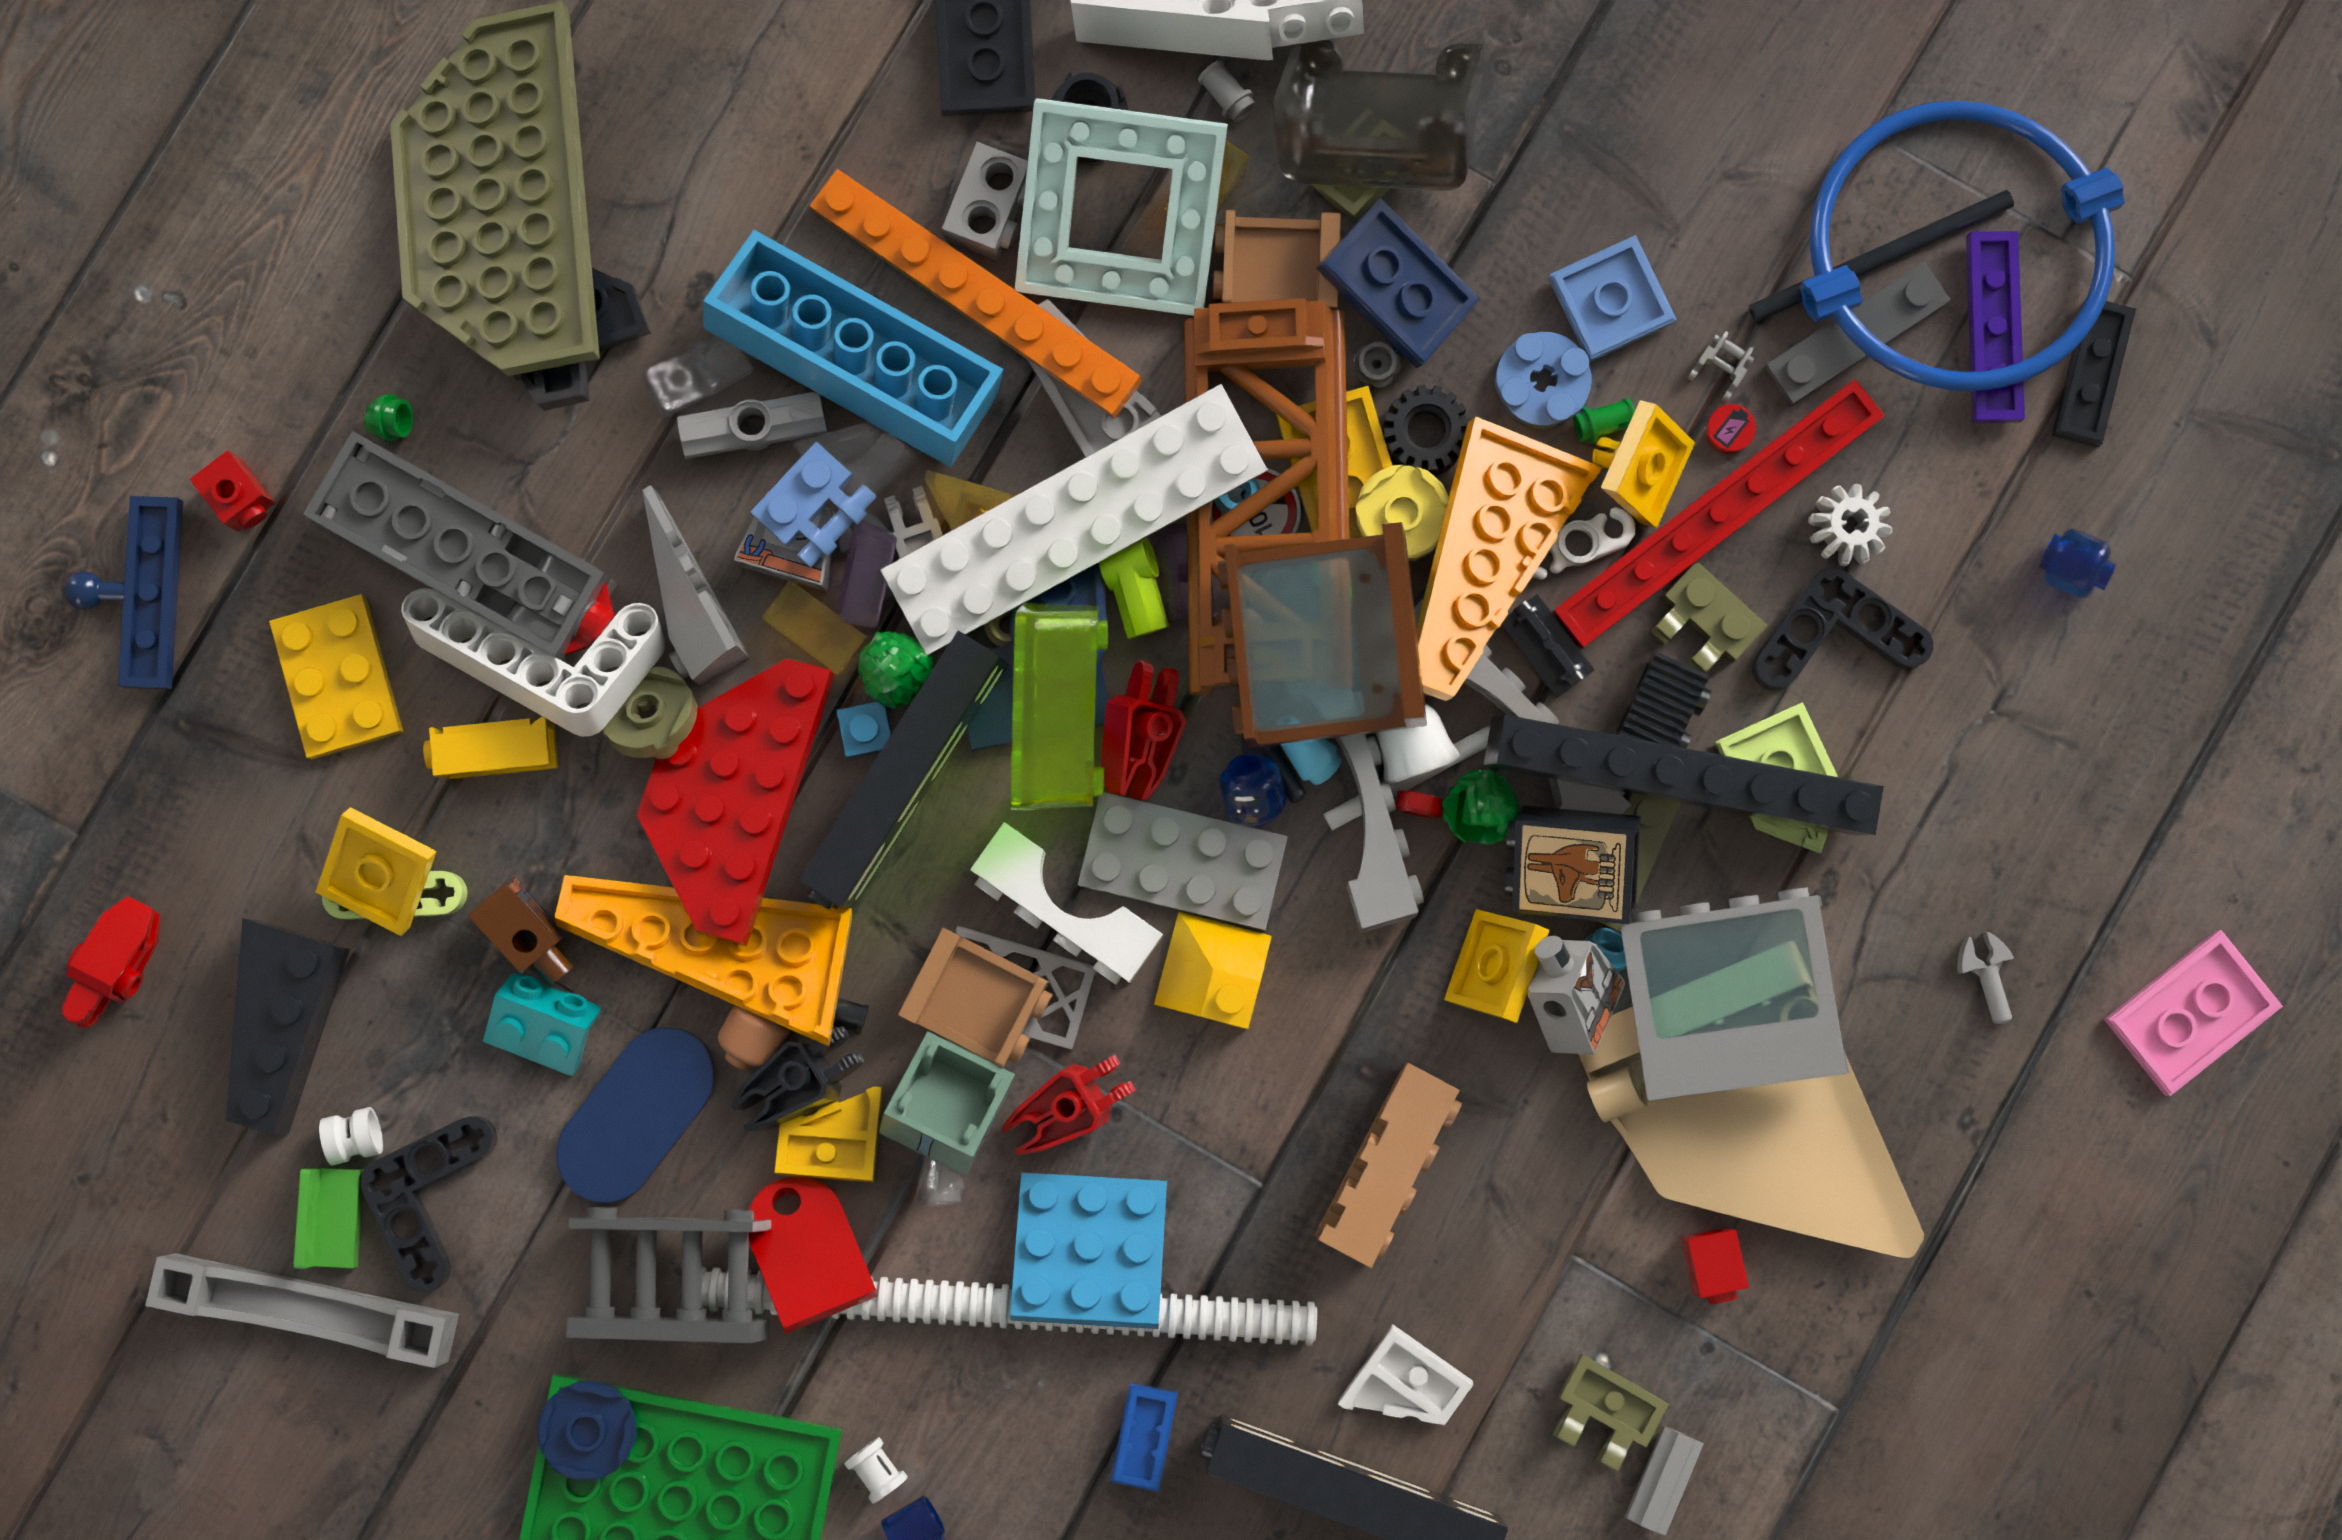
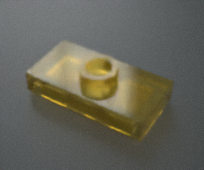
M789 580L761 617L766 623L838 676L842 674L868 639L867 636L791 580Z

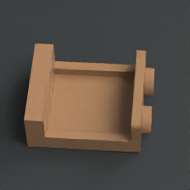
M1226 210L1225 224H1216L1215 253H1224V271L1214 270L1213 299H1222V303L1305 298L1306 302L1324 301V304L1329 308L1337 310L1338 290L1316 267L1340 241L1341 213H1321L1320 220L1236 217L1235 210Z
M942 928L898 1015L972 1051L1001 1068H1006L1009 1060L1018 1064L1030 1041V1037L1023 1033L1031 1017L1037 1020L1041 1019L1053 994L1045 991L1049 981L948 929Z

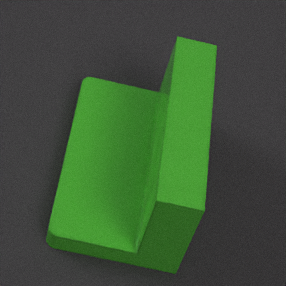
M324 1167L301 1169L294 1268L305 1269L314 1266L358 1267L363 1192L360 1183L365 1169Z

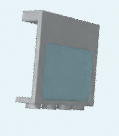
M1808 887L1779 891V901L1760 904L1758 895L1729 899V909L1710 911L1709 902L1680 907L1681 916L1662 919L1660 910L1639 912L1633 914L1632 923L1620 925L1648 1101L1849 1073L1847 1055L1844 1053L1820 908L1822 906L1821 896H1809Z

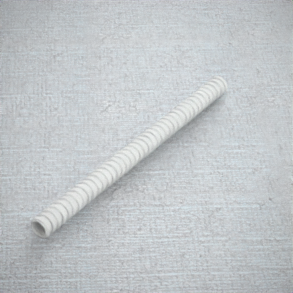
M702 1266L701 1308L709 1306L710 1311L713 1312L718 1311L719 1307H724L727 1310L728 1271L727 1273H722L720 1267H714L712 1272H707L706 1267ZM748 1269L747 1309H755L756 1314H763L764 1310H770L771 1315H777L760 1270L756 1275L752 1274L751 1269ZM881 1277L880 1282L873 1281L878 1297L831 1315L832 1318L838 1319L840 1314H846L847 1319L851 1320L855 1319L856 1315H862L863 1320H870L871 1316H877L878 1321H885L886 1317H892L893 1322H900L902 1317L908 1318L909 1323H915L916 1318L923 1319L924 1324H930L932 1319H937L939 1325H945L947 1320H954L955 1326H960L962 1321H969V1326L976 1327L977 1322H984L985 1327H992V1323H999L1000 1328H1007L1008 1324H1015V1329H1022L1024 1324L1030 1325L1031 1330H1037L1038 1325L1045 1326L1046 1331H1052L1053 1326L1061 1327V1332H1067L1069 1327H1076L1077 1333H1083L1084 1328H1091V1332L1094 1334H1098L1099 1329H1107V1334L1111 1335L1114 1334V1330H1122V1335H1129V1331H1137L1138 1336H1144L1145 1332H1153V1337H1159L1160 1332L1168 1333V1338H1175V1333L1183 1334L1184 1339H1190L1191 1334H1197L1199 1340H1205L1206 1335H1214L1215 1341H1220L1221 1336H1229V1341L1232 1342L1236 1341V1337H1244V1341L1249 1343L1252 1341V1338H1259L1260 1343H1267V1339H1275V1344H1282V1340H1290L1291 1345H1297L1298 1340L1305 1341L1306 1346H1312L1313 1341H1316L1317 1307H1315L1314 1302L1310 1301L1307 1302V1306H1300L1299 1301H1292V1305H1284V1300H1277L1276 1304H1269L1268 1299H1262L1261 1304L1254 1303L1253 1298H1247L1246 1303L1238 1302V1297H1232L1231 1302H1224L1222 1296H1216V1301H1208V1296L1201 1295L1200 1300H1192L1193 1296L1186 1294L1185 1299H1177V1294H1170V1298H1162V1293L1160 1294L1159 1329L1011 1321L1012 1289H1010L1009 1284H1003L1002 1289L995 1288L994 1283H988L986 1288H981L979 1282H973L971 1287H964L963 1281H958L956 1286H949V1281L945 1280L941 1282V1285H934L933 1280H926L925 1284H919L918 1279H911L910 1283H904L903 1278H896L895 1282H889L888 1277Z

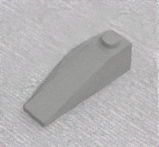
M650 485L642 491L668 635L676 650L670 653L669 657L683 679L690 676L694 682L702 685L750 657L662 498Z

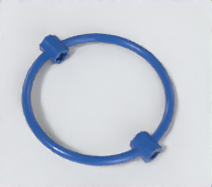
M1940 101L1901 110L1880 120L1856 137L1838 156L1825 176L1814 204L1810 226V252L1815 277L1803 281L1800 285L1803 306L1808 316L1812 317L1815 323L1833 317L1846 336L1867 356L1886 369L1914 382L1957 391L1990 390L2023 382L2043 373L2064 359L2087 336L2097 321L2107 300L2115 266V240L2110 212L2120 209L2125 203L2123 197L2124 187L2118 174L2113 173L2109 167L2091 173L2081 158L2058 136L2036 121L2017 112L1999 106L1969 101ZM1945 120L1976 121L1994 125L2022 136L2040 147L2063 168L2072 180L2065 183L2060 189L2063 198L2062 205L2068 218L2073 219L2077 225L2091 220L2095 240L2093 279L2087 298L2071 325L2058 339L2033 357L2014 365L1988 371L1963 372L1931 367L1901 355L1885 345L1859 321L1851 310L1859 307L1863 302L1860 291L1861 286L1855 272L1851 271L1847 265L1833 270L1829 248V228L1833 207L1845 179L1863 156L1883 140L1907 128Z

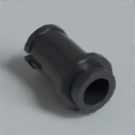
M838 997L833 1026L837 1028L843 1026L845 1030L861 1035L869 1005H862Z

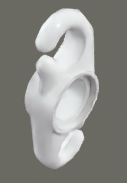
M1617 507L1610 510V517L1619 520L1623 525V533L1618 538H1610L1605 534L1604 526L1607 516L1602 513L1597 514L1591 520H1576L1562 526L1557 534L1558 538L1549 550L1553 556L1550 571L1558 574L1569 566H1584L1627 547L1635 536L1636 525L1632 516L1627 511ZM1576 530L1588 534L1592 541L1591 551L1585 556L1572 555L1565 546L1567 534ZM1538 567L1532 577L1542 580L1547 577V570Z

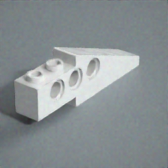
M1070 0L1077 42L1273 60L1272 48L1364 34L1362 0Z

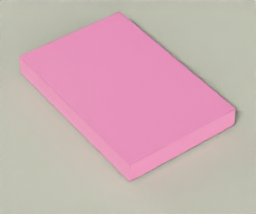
M2216 930L2104 1020L2165 1096H2171L2283 1006L2223 931Z

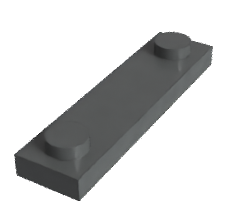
M1922 262L1864 300L1859 307L1851 310L1859 321L1886 345L1947 305L1951 300L1926 263ZM1833 320L1767 363L1764 369L1791 407L1866 358L1867 355L1846 336L1836 321Z

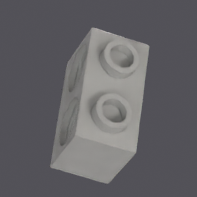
M976 142L941 228L945 241L998 261L1003 248L1010 250L1019 229V223L1014 222L1020 205L1024 204L1028 161ZM998 173H1006L1013 178L1012 184L1004 190H994L989 187L988 182L992 176ZM980 216H988L996 221L994 228L985 234L975 233L970 227L972 222Z

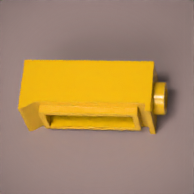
M543 716L536 721L520 719L443 727V731L431 727L429 728L430 740H426L423 746L427 769H432L433 776L443 780L558 769L555 723Z

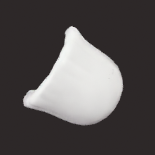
M1425 704L1427 726L1376 732L1377 743L1384 765V780L1386 783L1400 782L1450 765L1459 759L1460 753L1451 742L1440 716L1427 704Z

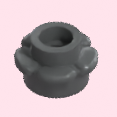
M1374 341L1371 344L1361 346L1354 357V361L1357 363L1354 370L1357 378L1364 384H1373L1376 388L1385 387L1392 383L1394 374L1396 375L1400 371L1401 361L1399 355L1394 352L1390 344L1384 341ZM1375 360L1381 362V367L1378 369L1372 366Z

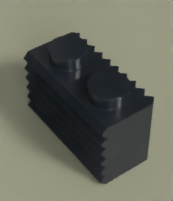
M1656 651L1650 656L1615 735L1687 748L1692 737L1691 733L1685 731L1693 714L1697 716L1702 714L1711 695V690L1705 688L1709 675Z

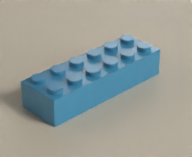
M756 230L752 231L703 300V329L950 468L999 395L1004 369Z

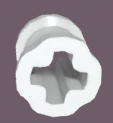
M880 1437L868 1443L844 1463L848 1470L854 1469L871 1492L869 1499L872 1504L884 1498L908 1477L904 1471H897L881 1449L884 1443Z

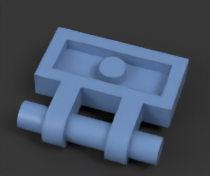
M815 442L750 513L787 547L800 534L805 536L809 542L797 556L811 568L823 554L828 557L837 547L834 542L853 522L856 525L861 522L867 515L864 510L877 496L864 484L851 497L847 496L842 489L853 478L852 473L818 442ZM832 502L839 510L819 529L812 521Z

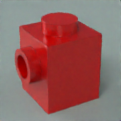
M229 450L189 478L221 522L237 532L242 528L248 530L258 525L266 518L268 514L266 510L275 504V501L243 459Z

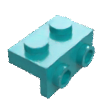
M513 973L495 994L483 1042L573 1077L580 1067L590 1028L598 1019L601 1007L587 1001L578 994L566 993L542 984L540 980L534 977Z

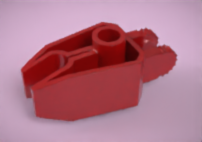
M1140 660L1132 667L1125 696L1116 695L1106 702L1100 763L1107 792L1125 796L1128 789V797L1146 801L1165 778L1185 728L1186 720L1180 709L1173 708L1180 680L1178 671L1169 667H1163V670H1160L1154 685L1151 702H1148L1154 667H1152L1150 662Z
M127 896L101 915L85 941L73 950L67 962L66 976L75 982L66 996L67 1000L63 1002L64 1005L61 1007L63 1010L61 1014L64 1015V1019L79 1028L91 1029V1026H96V1023L100 1022L99 1017H103L112 1000L122 1005L127 999H131L136 994L143 981V971L158 944L161 914Z
M1116 1055L1109 1057L1089 1070L1085 1066L1076 1064L1064 1068L1019 1105L1002 1127L1003 1133L1026 1120L1037 1124L1052 1114L1053 1117L1036 1126V1136L1014 1150L1015 1153L1028 1154L1040 1152L1095 1131L1108 1123L1111 1113L1110 1105L1136 1091L1131 1081H1129L1128 1083L1119 1084L1111 1089L1109 1094L1104 1096L1094 1079L1099 1076H1106L1120 1064Z

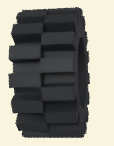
M1419 385L1416 390L1410 391L1409 388L1402 392L1400 398H1395L1386 413L1382 427L1387 450L1391 455L1390 459L1395 465L1399 463L1403 466L1419 467L1434 473L1435 476L1443 473V470L1447 467L1450 469L1456 464L1470 418H1466L1465 412L1467 409L1463 403L1458 404L1456 402L1457 396L1450 391L1447 395L1441 392L1442 387L1434 385L1433 389H1426V385ZM1419 414L1436 416L1444 427L1443 440L1432 448L1416 446L1410 440L1407 432L1408 424L1412 418Z

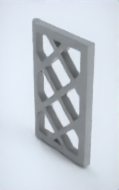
M957 926L954 931L955 934L963 938L988 944L991 951L1002 958L1015 952L1037 959L1042 969L1034 974L1040 977L1046 976L1059 1001L1046 1008L1041 1018L1063 1007L1070 1020V1025L1065 1038L1043 1031L1037 1019L1031 1017L1023 1034L1030 1038L1073 1050L1094 976L1098 973L1093 969L1094 965ZM1061 966L1085 973L1080 989L1066 997L1052 974V971ZM1077 999L1073 1011L1069 1003Z

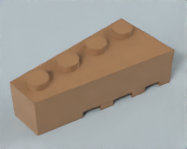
M1404 1062L1315 1232V1236L1319 1241L1372 1268L1376 1258L1381 1259L1384 1256L1394 1236V1233L1390 1230L1398 1214L1405 1215L1417 1190L1412 1186L1420 1170L1428 1171L1439 1150V1146L1434 1144V1141L1441 1127L1444 1126L1449 1129L1461 1108L1462 1103L1455 1100L1460 1091L1459 1089L1408 1062Z

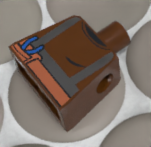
M515 876L468 914V917L520 973L532 964L551 986L573 968L555 946L564 936L563 933ZM521 930L532 931L537 937V944L535 946L524 944L520 937Z

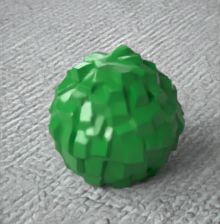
M876 632L871 642L864 647V650L858 656L860 660L858 672L861 675V681L865 685V693L878 701L882 706L885 705L892 709H898L904 704H908L918 694L933 670L931 667L933 664L932 656L930 654L926 655L919 640L910 637L906 633Z
M1475 769L1465 772L1455 781L1454 786L1449 787L1448 795L1442 802L1443 819L1449 824L1451 832L1463 842H1479L1482 845H1491L1498 841H1503L1508 831L1509 822L1511 820L1516 821L1521 812L1518 799L1507 779L1499 773H1494L1488 769Z

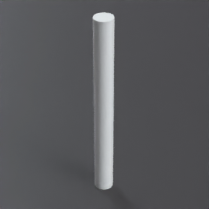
M1490 725L1454 743V746L1460 753V757L1452 764L1400 782L1389 783L1393 798L1396 797L1398 790L1407 791L1486 749ZM1359 795L1323 814L1332 831L1362 815Z

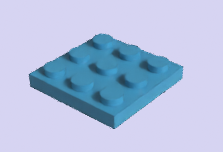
M1021 1173L1010 1310L1011 1321L1159 1329L1167 1181Z

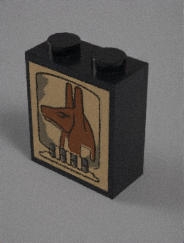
M1524 805L1516 821L1511 820L1509 822L1507 831V849L1514 850V867L1507 868L1505 895L1513 896L1512 913L1629 924L1636 910L1641 816Z

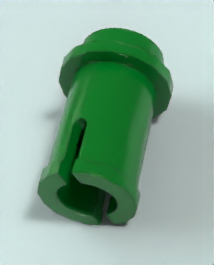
M1625 398L1622 401L1592 410L1588 406L1582 407L1580 413L1573 415V425L1579 441H1589L1590 444L1598 442V437L1627 429L1635 413L1632 401L1629 398Z

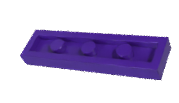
M2018 231L1970 232L1966 236L1970 371L2000 369L2023 361ZM2024 381L2002 388L1971 391L1972 423H2020L2025 419Z

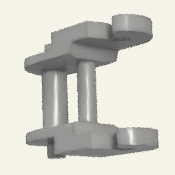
M1727 331L1724 332L1722 337L1715 335L1712 341L1717 343L1716 346L1712 348L1708 345L1687 377L1692 382L1704 364L1708 365L1711 362L1731 374L1730 379L1732 383L1721 399L1725 403L1728 402L1732 393L1748 371L1743 367L1745 362L1751 365L1754 360L1750 356L1754 348L1749 347L1747 351H1744L1726 339L1729 334ZM1720 348L1740 360L1736 368L1715 356Z

